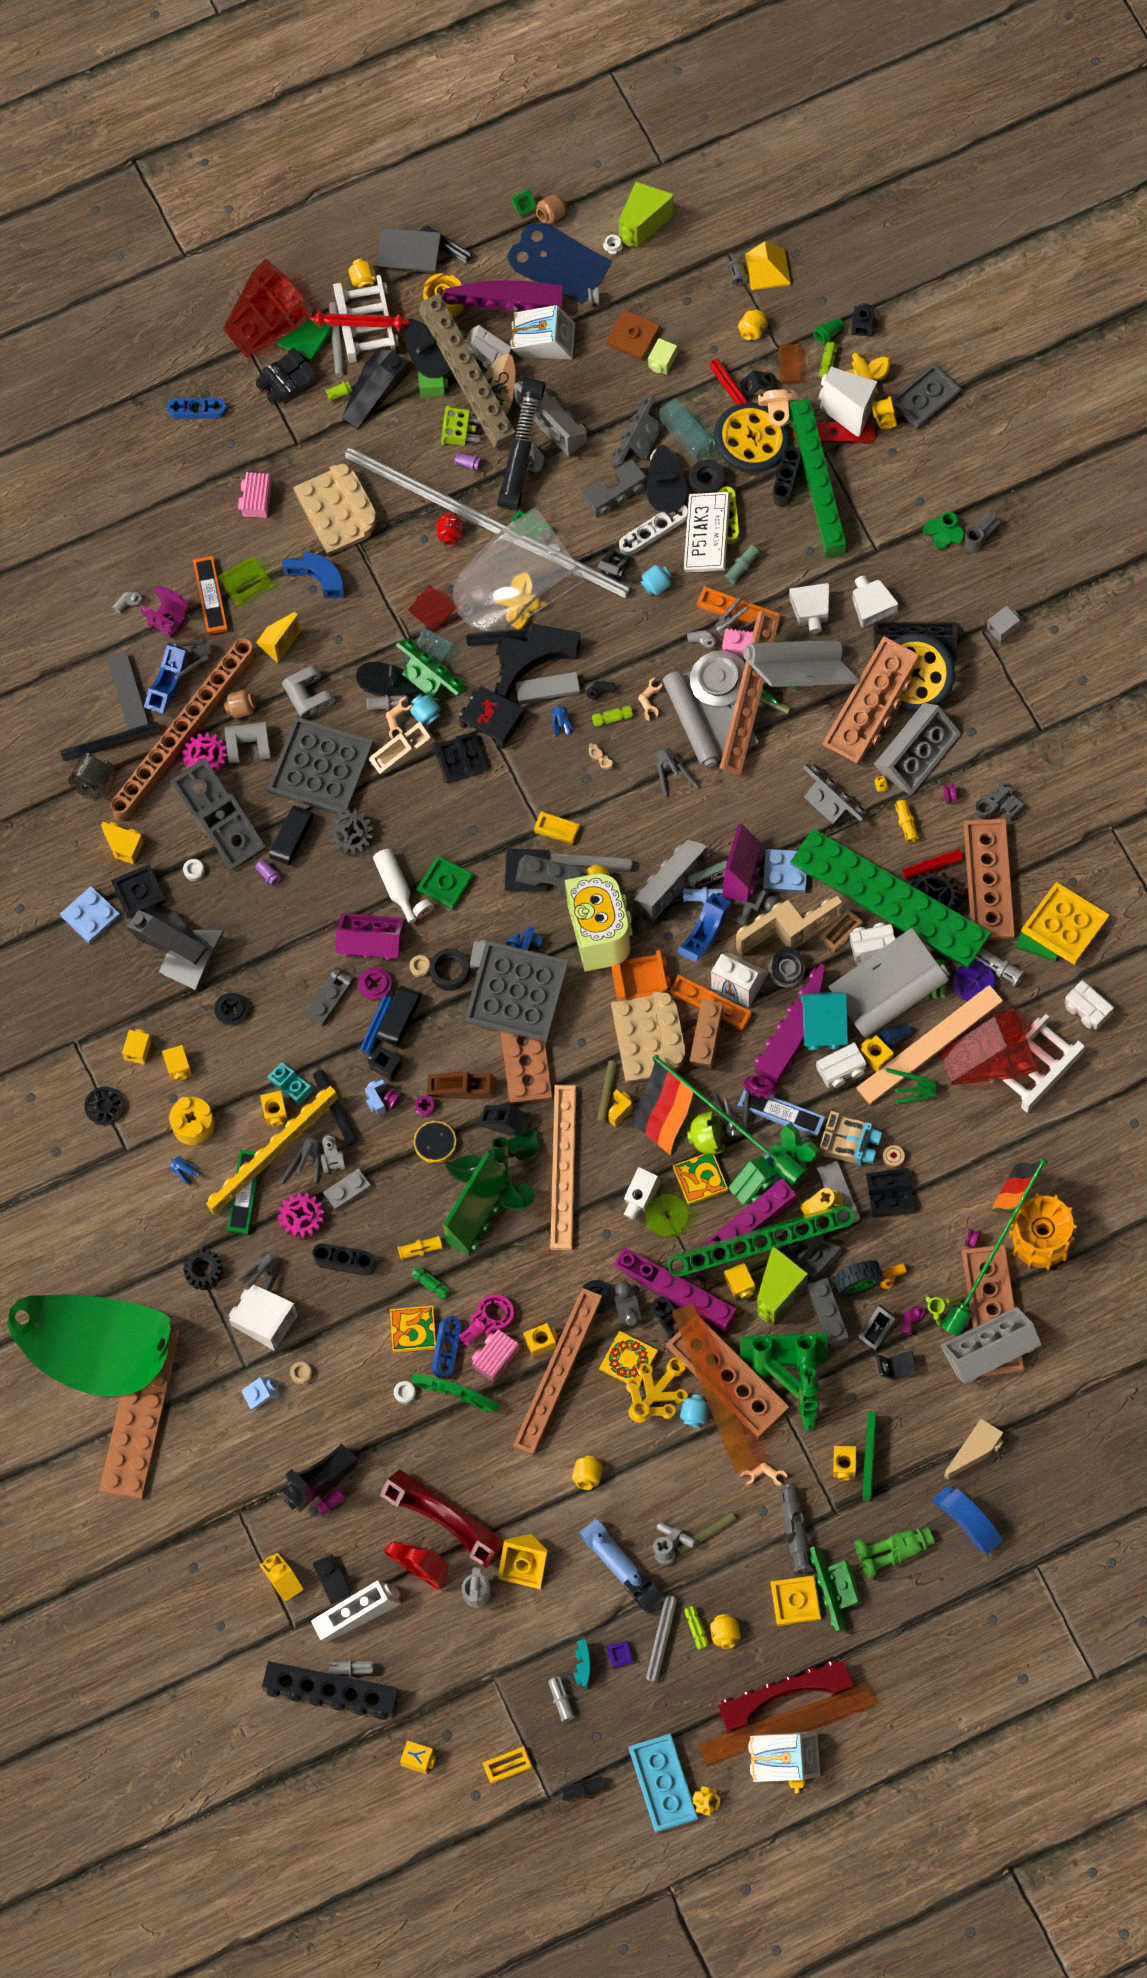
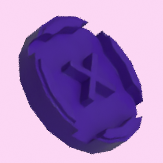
M973 961L969 969L960 966L953 977V988L956 994L967 1002L988 985L993 990L995 988V976L992 969L979 961Z

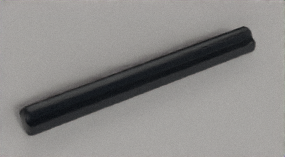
M153 722L61 750V756L63 761L66 762L160 734V725L158 722Z

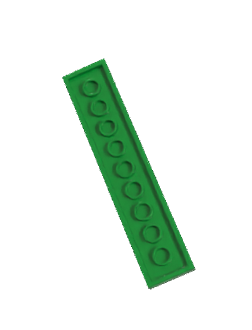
M814 828L790 861L792 866L902 931L906 932L912 928L924 944L969 969L991 936V932Z

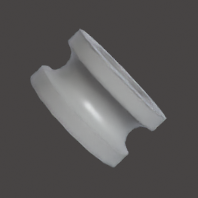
M595 287L594 290L588 288L589 306H592L593 303L600 305L598 287Z

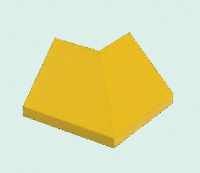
M763 242L745 254L751 291L791 285L785 248Z
M294 612L268 626L256 642L277 663H279L301 632L298 614Z
M532 1534L506 1539L503 1544L498 1579L541 1589L548 1550Z

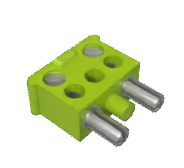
M446 406L441 444L465 446L466 441L479 442L480 435L467 434V432L475 433L476 426L468 425V423L480 424L476 416H469L470 410Z

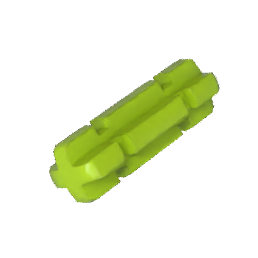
M827 342L824 351L826 352L823 354L818 374L821 379L824 373L828 374L830 368L833 367L834 353L837 351V345L834 342Z
M628 705L622 707V709L617 708L605 711L603 714H593L592 720L594 726H600L604 722L608 724L622 720L623 717L625 719L631 718L633 712Z
M695 1606L687 1607L684 1611L686 1618L689 1619L688 1624L693 1638H696V1646L698 1649L706 1648L709 1644L707 1637L704 1636L705 1632L700 1618L697 1617V1609Z

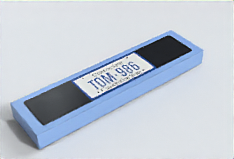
M745 1089L738 1103V1108L742 1110L744 1109ZM748 1092V1112L784 1126L792 1123L800 1132L818 1137L825 1120L824 1116L774 1097H768V1099L758 1098Z

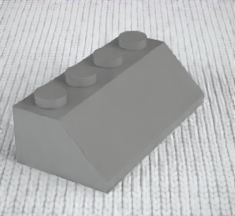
M523 381L514 384L515 401L520 408L524 406L522 405L524 398L521 396ZM545 389L543 399L537 403L536 413H534L535 417H533L535 420L533 421L570 457L587 443V431L583 425H578L571 413L567 410L564 411L560 407L558 400L555 397L551 398Z
M923 703L874 765L887 780L909 795H912L961 733L938 705Z
M687 840L684 844H679L674 851V855L670 859L667 858L661 864L659 872L657 874L653 873L648 878L647 885L635 892L633 896L634 908L653 922L688 884V876L699 872L707 863V846L691 840Z
M1015 1307L940 1346L955 1374L965 1384L976 1380L977 1377L987 1372L994 1371L1005 1363L1014 1361L1025 1353L1032 1352L1035 1348L1041 1346L1034 1324L1018 1307Z

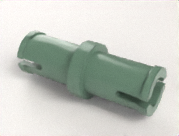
M749 545L740 558H736L735 564L724 577L730 583L735 584L743 572L750 569L749 565L760 554L759 550L753 545Z

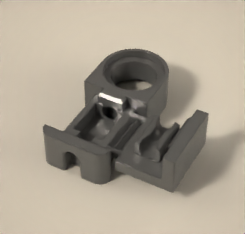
M999 780L998 787L988 796L984 794L976 802L975 810L979 818H991L1000 807L1001 810L1004 809L1008 812L1009 820L1013 821L1025 809L1024 804L1013 796L1012 788L1009 786L1006 788L1005 783ZM982 805H989L991 807L987 813H982L979 808Z

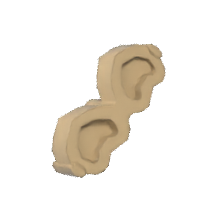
M589 744L590 757L599 760L602 769H612L613 761L609 760L606 755H603L602 750L598 749L596 744Z

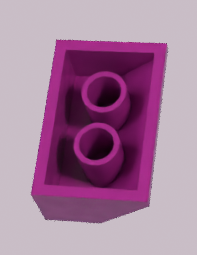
M738 824L728 857L722 897L747 902L749 894L754 893L755 882H753V879H758L760 867H757V865L762 864L764 852H761V842L743 824Z
M342 913L336 928L335 953H341L343 956L362 955L366 958L374 956L383 957L384 959L398 958L401 951L404 918Z

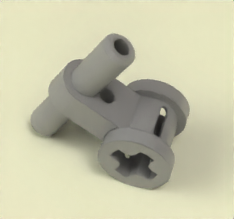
M328 1133L322 1140L325 1153L321 1154L324 1173H328V1170L339 1168L345 1170L342 1151H337L335 1138Z
M662 1522L658 1523L657 1530L668 1535L667 1537L656 1539L653 1544L655 1558L660 1565L667 1566L674 1562V1549L679 1542L691 1548L696 1546V1540L685 1535L684 1531L677 1527L672 1528Z

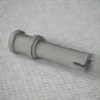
M983 948L975 958L996 971L998 977H1004L1012 982L1014 987L1020 984L1026 971H1020L1012 966L1010 961H1002Z

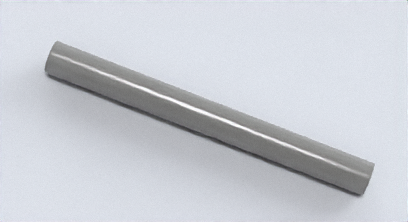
M336 302L329 303V313L338 314ZM331 325L335 375L340 377L343 376L339 326Z

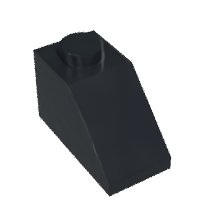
M489 1105L484 1107L478 1125L509 1136L523 1135L530 1115L514 1105Z

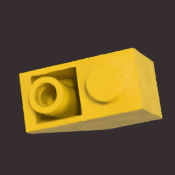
M102 822L103 833L114 857L135 864L144 843L141 834L134 829H123L113 822L109 824Z
M278 1553L267 1557L260 1564L261 1569L285 1602L304 1590L291 1568Z

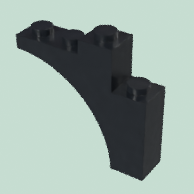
M532 623L531 630L526 632L525 641L503 637L502 644H498L496 656H499L501 664L499 675L502 677L501 681L496 683L495 693L508 700L515 682H518L521 677L533 668L557 659L577 660L581 644V633Z
M340 1444L333 1452L310 1468L299 1472L291 1469L285 1474L288 1488L283 1491L284 1503L291 1510L296 1509L300 1513L316 1497L323 1499L358 1465L357 1458L343 1444Z

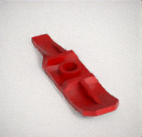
M820 422L816 424L820 442L871 443L875 439V428L869 423L865 424L859 437L855 436L838 422ZM837 431L839 434L837 436H832L831 432Z

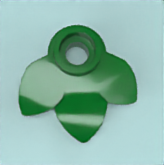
M946 512L940 518L930 519L923 528L924 534L933 535V542L937 549L946 548L951 541L960 544L964 537L963 529L959 526V518L952 512ZM946 521H951L952 524H951V525H947V524H945V522H946Z

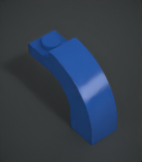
M712 893L705 901L693 931L680 945L677 953L684 956L687 960L697 962L699 959L702 960L715 941L732 901Z
M947 1486L932 1499L935 1506L952 1517L966 1532L973 1545L986 1555L1003 1541L988 1518L960 1490H954Z

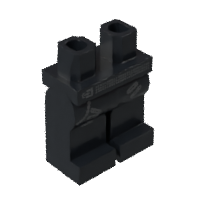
M295 347L288 350V354L280 360L263 368V375L255 380L256 386L261 392L269 387L272 389V391L266 394L272 406L281 401L285 405L289 400L318 384L316 372Z

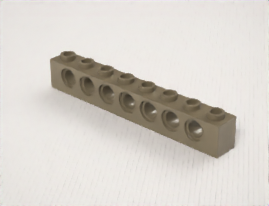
M440 294L421 301L419 312L492 446L495 449L512 441L515 431Z

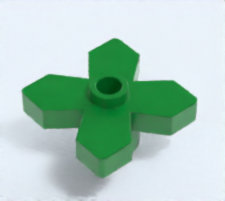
M789 1123L780 1132L782 1142L773 1144L769 1151L777 1157L788 1154L808 1172L806 1162L815 1160L820 1153V1149L808 1137L800 1136L799 1130L792 1123Z

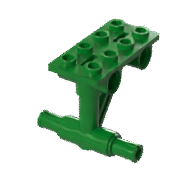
M827 1333L749 1335L740 1337V1358L748 1366H753V1371L760 1378L764 1379L772 1375L798 1398L799 1414L803 1419V1429L809 1431V1426H811V1431L815 1430L816 1418L819 1416V1384L816 1381L817 1363L828 1362ZM796 1365V1370L800 1375V1382L783 1366Z

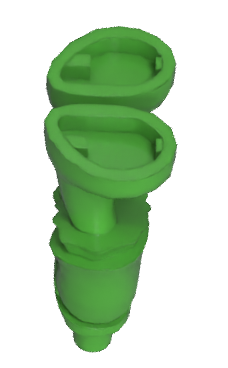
M929 1528L895 1532L894 1535H890V1538L873 1545H866L861 1539L854 1541L859 1561L862 1562L863 1570L869 1579L875 1577L877 1570L890 1563L893 1566L897 1562L900 1564L904 1560L926 1550V1546L935 1543ZM891 1550L890 1553L884 1556L871 1559V1557L877 1554Z

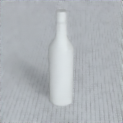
M391 849L379 851L373 856V860L392 901L401 906L408 923H413L416 921V918L409 904L410 889Z

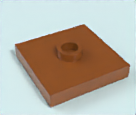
M623 310L606 340V345L642 361L658 333L660 325Z

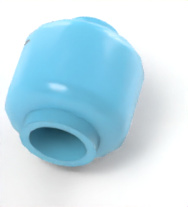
M654 565L642 574L641 584L650 595L653 593L658 596L671 586L669 578L672 575L665 566L660 568L658 565Z
M420 694L412 700L413 706L410 712L418 722L429 726L441 716L439 714L441 708L431 695L423 697Z
M692 1394L691 1398L684 1399L680 1412V1418L684 1421V1425L701 1428V1425L707 1423L711 1406L708 1402L704 1401L705 1397Z

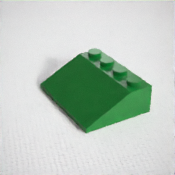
M487 1152L443 1223L447 1245L468 1256L472 1250L476 1251L481 1242L479 1238L483 1232L487 1233L489 1230L492 1216L499 1213L502 1207L499 1202L500 1192L503 1189L510 1188L506 1172Z

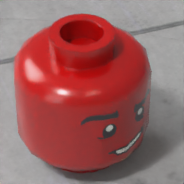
M446 513L437 520L436 536L438 540L445 545H454L462 539L463 522L456 514Z

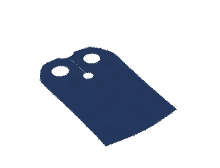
M545 223L529 224L520 234V242L513 245L507 255L508 261L515 272L538 283L562 285V294L581 304L588 298V288L594 290L600 284L611 263V260ZM533 231L542 232V240L538 242L531 240V233ZM541 251H546L547 255L545 257H541L539 253ZM518 252H526L529 256L528 260L522 263L516 260Z

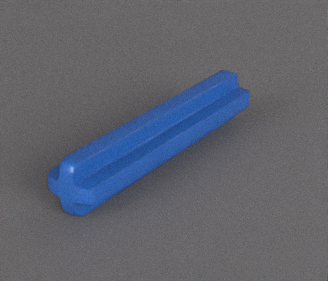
M386 995L383 996L360 1047L363 1053L371 1054L377 1041L379 1028L392 1004L393 998Z

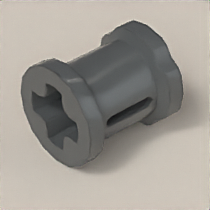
M734 259L727 264L728 270L731 271L733 285H741L749 281V276L745 273L743 259Z

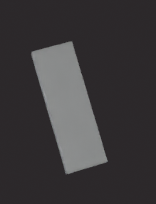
M576 672L515 682L519 704L580 693Z
M835 1161L818 1167L817 1172L823 1187L839 1191L843 1195V1204L847 1205L854 1212L855 1218L853 1223L860 1221L859 1213L838 1162ZM847 1210L841 1211L838 1215L839 1220H846L849 1212Z

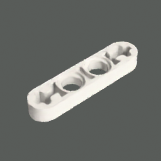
M684 505L678 510V512H682V516L675 515V512H661L623 536L619 541L620 552L628 556L634 555L684 523L688 518L687 507ZM659 520H665L668 525L665 528H659L656 523ZM642 531H649L651 536L643 539L640 537V533ZM625 543L632 544V548L625 547Z

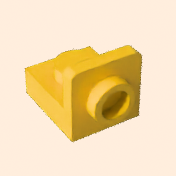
M615 1090L613 1094L614 1099L619 1105L615 1104L612 1106L608 1115L609 1123L615 1128L633 1110L630 1096L625 1092L620 1093L618 1090Z

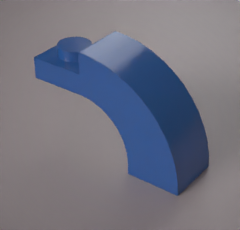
M303 552V560L298 558L283 560L284 576L313 577L323 586L324 598H344L341 576L336 567L326 558L314 553Z
M171 643L166 644L160 671L155 682L148 689L145 708L164 713L169 708L183 678L182 676L179 679H175V676L186 668L184 664L188 649L175 647Z

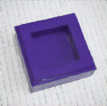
M627 1640L606 1646L612 1669L634 1663Z

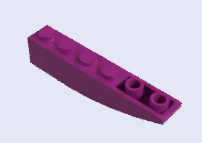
M516 280L483 281L447 288L444 290L441 298L444 303L449 305L461 304L468 307H485L489 310L502 309L507 312H521L558 305L562 309V285Z
M822 963L818 969L814 968L809 976V983L807 986L803 985L798 993L799 998L797 1002L791 1003L787 1010L788 1016L785 1020H780L776 1027L777 1033L774 1037H769L765 1044L766 1050L763 1054L760 1053L754 1061L755 1073L770 1079L775 1085H778L802 1046L804 1026L801 994L821 993L825 973V965Z
M782 1178L700 1246L764 1228L795 1204L799 1198ZM737 1242L734 1247L735 1250L742 1246L745 1242ZM717 1248L714 1251V1257L721 1258L725 1250ZM697 1254L693 1257L694 1264H700L704 1260V1255ZM709 1268L693 1272V1274L697 1277Z
M626 1247L623 1248L613 1264L614 1267L653 1293L669 1299L671 1304L694 1317L698 1315L706 1324L724 1334L728 1333L737 1318L736 1308L684 1279L674 1276L671 1272Z

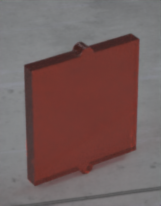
M429 585L421 595L417 596V600L409 607L408 611L435 633L443 622H447V618L456 607Z

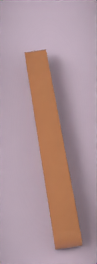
M239 639L235 642L113 798L111 809L114 818L119 821H125L131 817L184 749L185 744L191 740L190 738L195 735L254 658L253 647L249 640ZM243 649L248 650L246 653H240ZM229 665H236L235 668L228 669ZM219 680H223V681H224V682H223L222 684H220V685L215 684V683H216L217 681H219ZM206 696L212 697L210 700H203ZM193 712H200L197 716L191 715ZM182 727L187 728L184 732L178 731ZM169 743L175 744L171 748L166 747ZM156 759H163L161 763H154ZM146 774L151 775L148 779H142V776ZM133 790L138 791V793L135 795H129V793ZM120 806L126 807L123 811H117V808Z

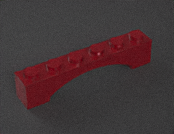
M401 1469L387 1479L380 1496L396 1507L402 1506L414 1510L442 1525L466 1547L470 1553L469 1557L486 1569L499 1558L505 1540Z
M838 1660L830 1661L825 1664L826 1667L817 1669V1667L808 1669L804 1675L799 1677L796 1675L784 1678V1682L775 1684V1682L768 1683L763 1686L762 1690L756 1692L754 1690L742 1693V1697L737 1699L730 1697L722 1700L721 1704L718 1705V1712L727 1735L748 1728V1721L758 1710L785 1695L804 1691H820L830 1693L832 1697L852 1691L853 1683L844 1660L838 1662Z

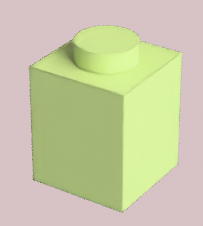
M658 338L648 357L649 368L656 373L667 375L677 357V346Z

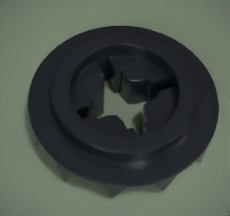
M226 993L217 999L214 1012L219 1022L236 1026L248 1014V1005L245 998L240 994ZM226 1005L230 1007L236 1006V1014H233L232 1012L227 1013L228 1009Z
M592 1280L582 1287L596 1294L601 1291L600 1295H602L603 1299L596 1314L604 1313L611 1307L614 1295L611 1287L606 1282Z

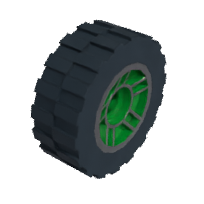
M867 1260L846 1267L835 1274L833 1279L839 1295L845 1297L860 1294L876 1287L884 1280V1276L878 1261Z

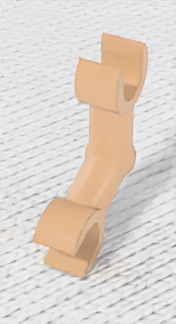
M655 678L649 681V687L638 697V700L645 709V718L648 721L650 720L649 712H654L656 717H658V709L652 706L648 700L653 693H658L662 689V683L656 688L652 686Z
M406 697L401 698L398 705L386 713L391 739H393V730H398L402 733L395 717L402 711H408L412 706L411 704L407 708L402 707L401 702Z
M765 1462L751 1471H743L740 1478L745 1475L751 1476L752 1479L746 1483V1486L752 1485L754 1479L763 1473L773 1478L777 1486H782V1483L777 1481V1476L782 1475L787 1478V1474L784 1471H776Z

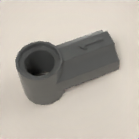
M986 512L974 526L967 529L964 546L968 551L978 552L981 550L983 543L1000 526L997 516Z

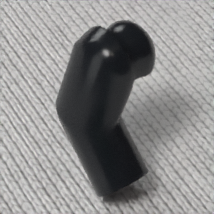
M596 681L587 689L586 695L589 699L594 700L604 692L614 693L615 682Z

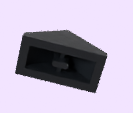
M881 1304L878 1305L858 1338L876 1351L895 1329L897 1317Z

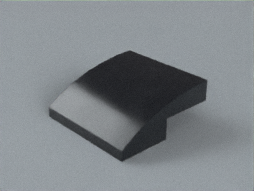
M476 733L459 735L454 740L434 744L433 749L445 783L469 778L488 770Z
M507 848L505 890L547 892V883H538L534 886L517 882L516 875L518 863L524 855L549 860V850Z
M909 1168L866 1173L873 1218L915 1213Z

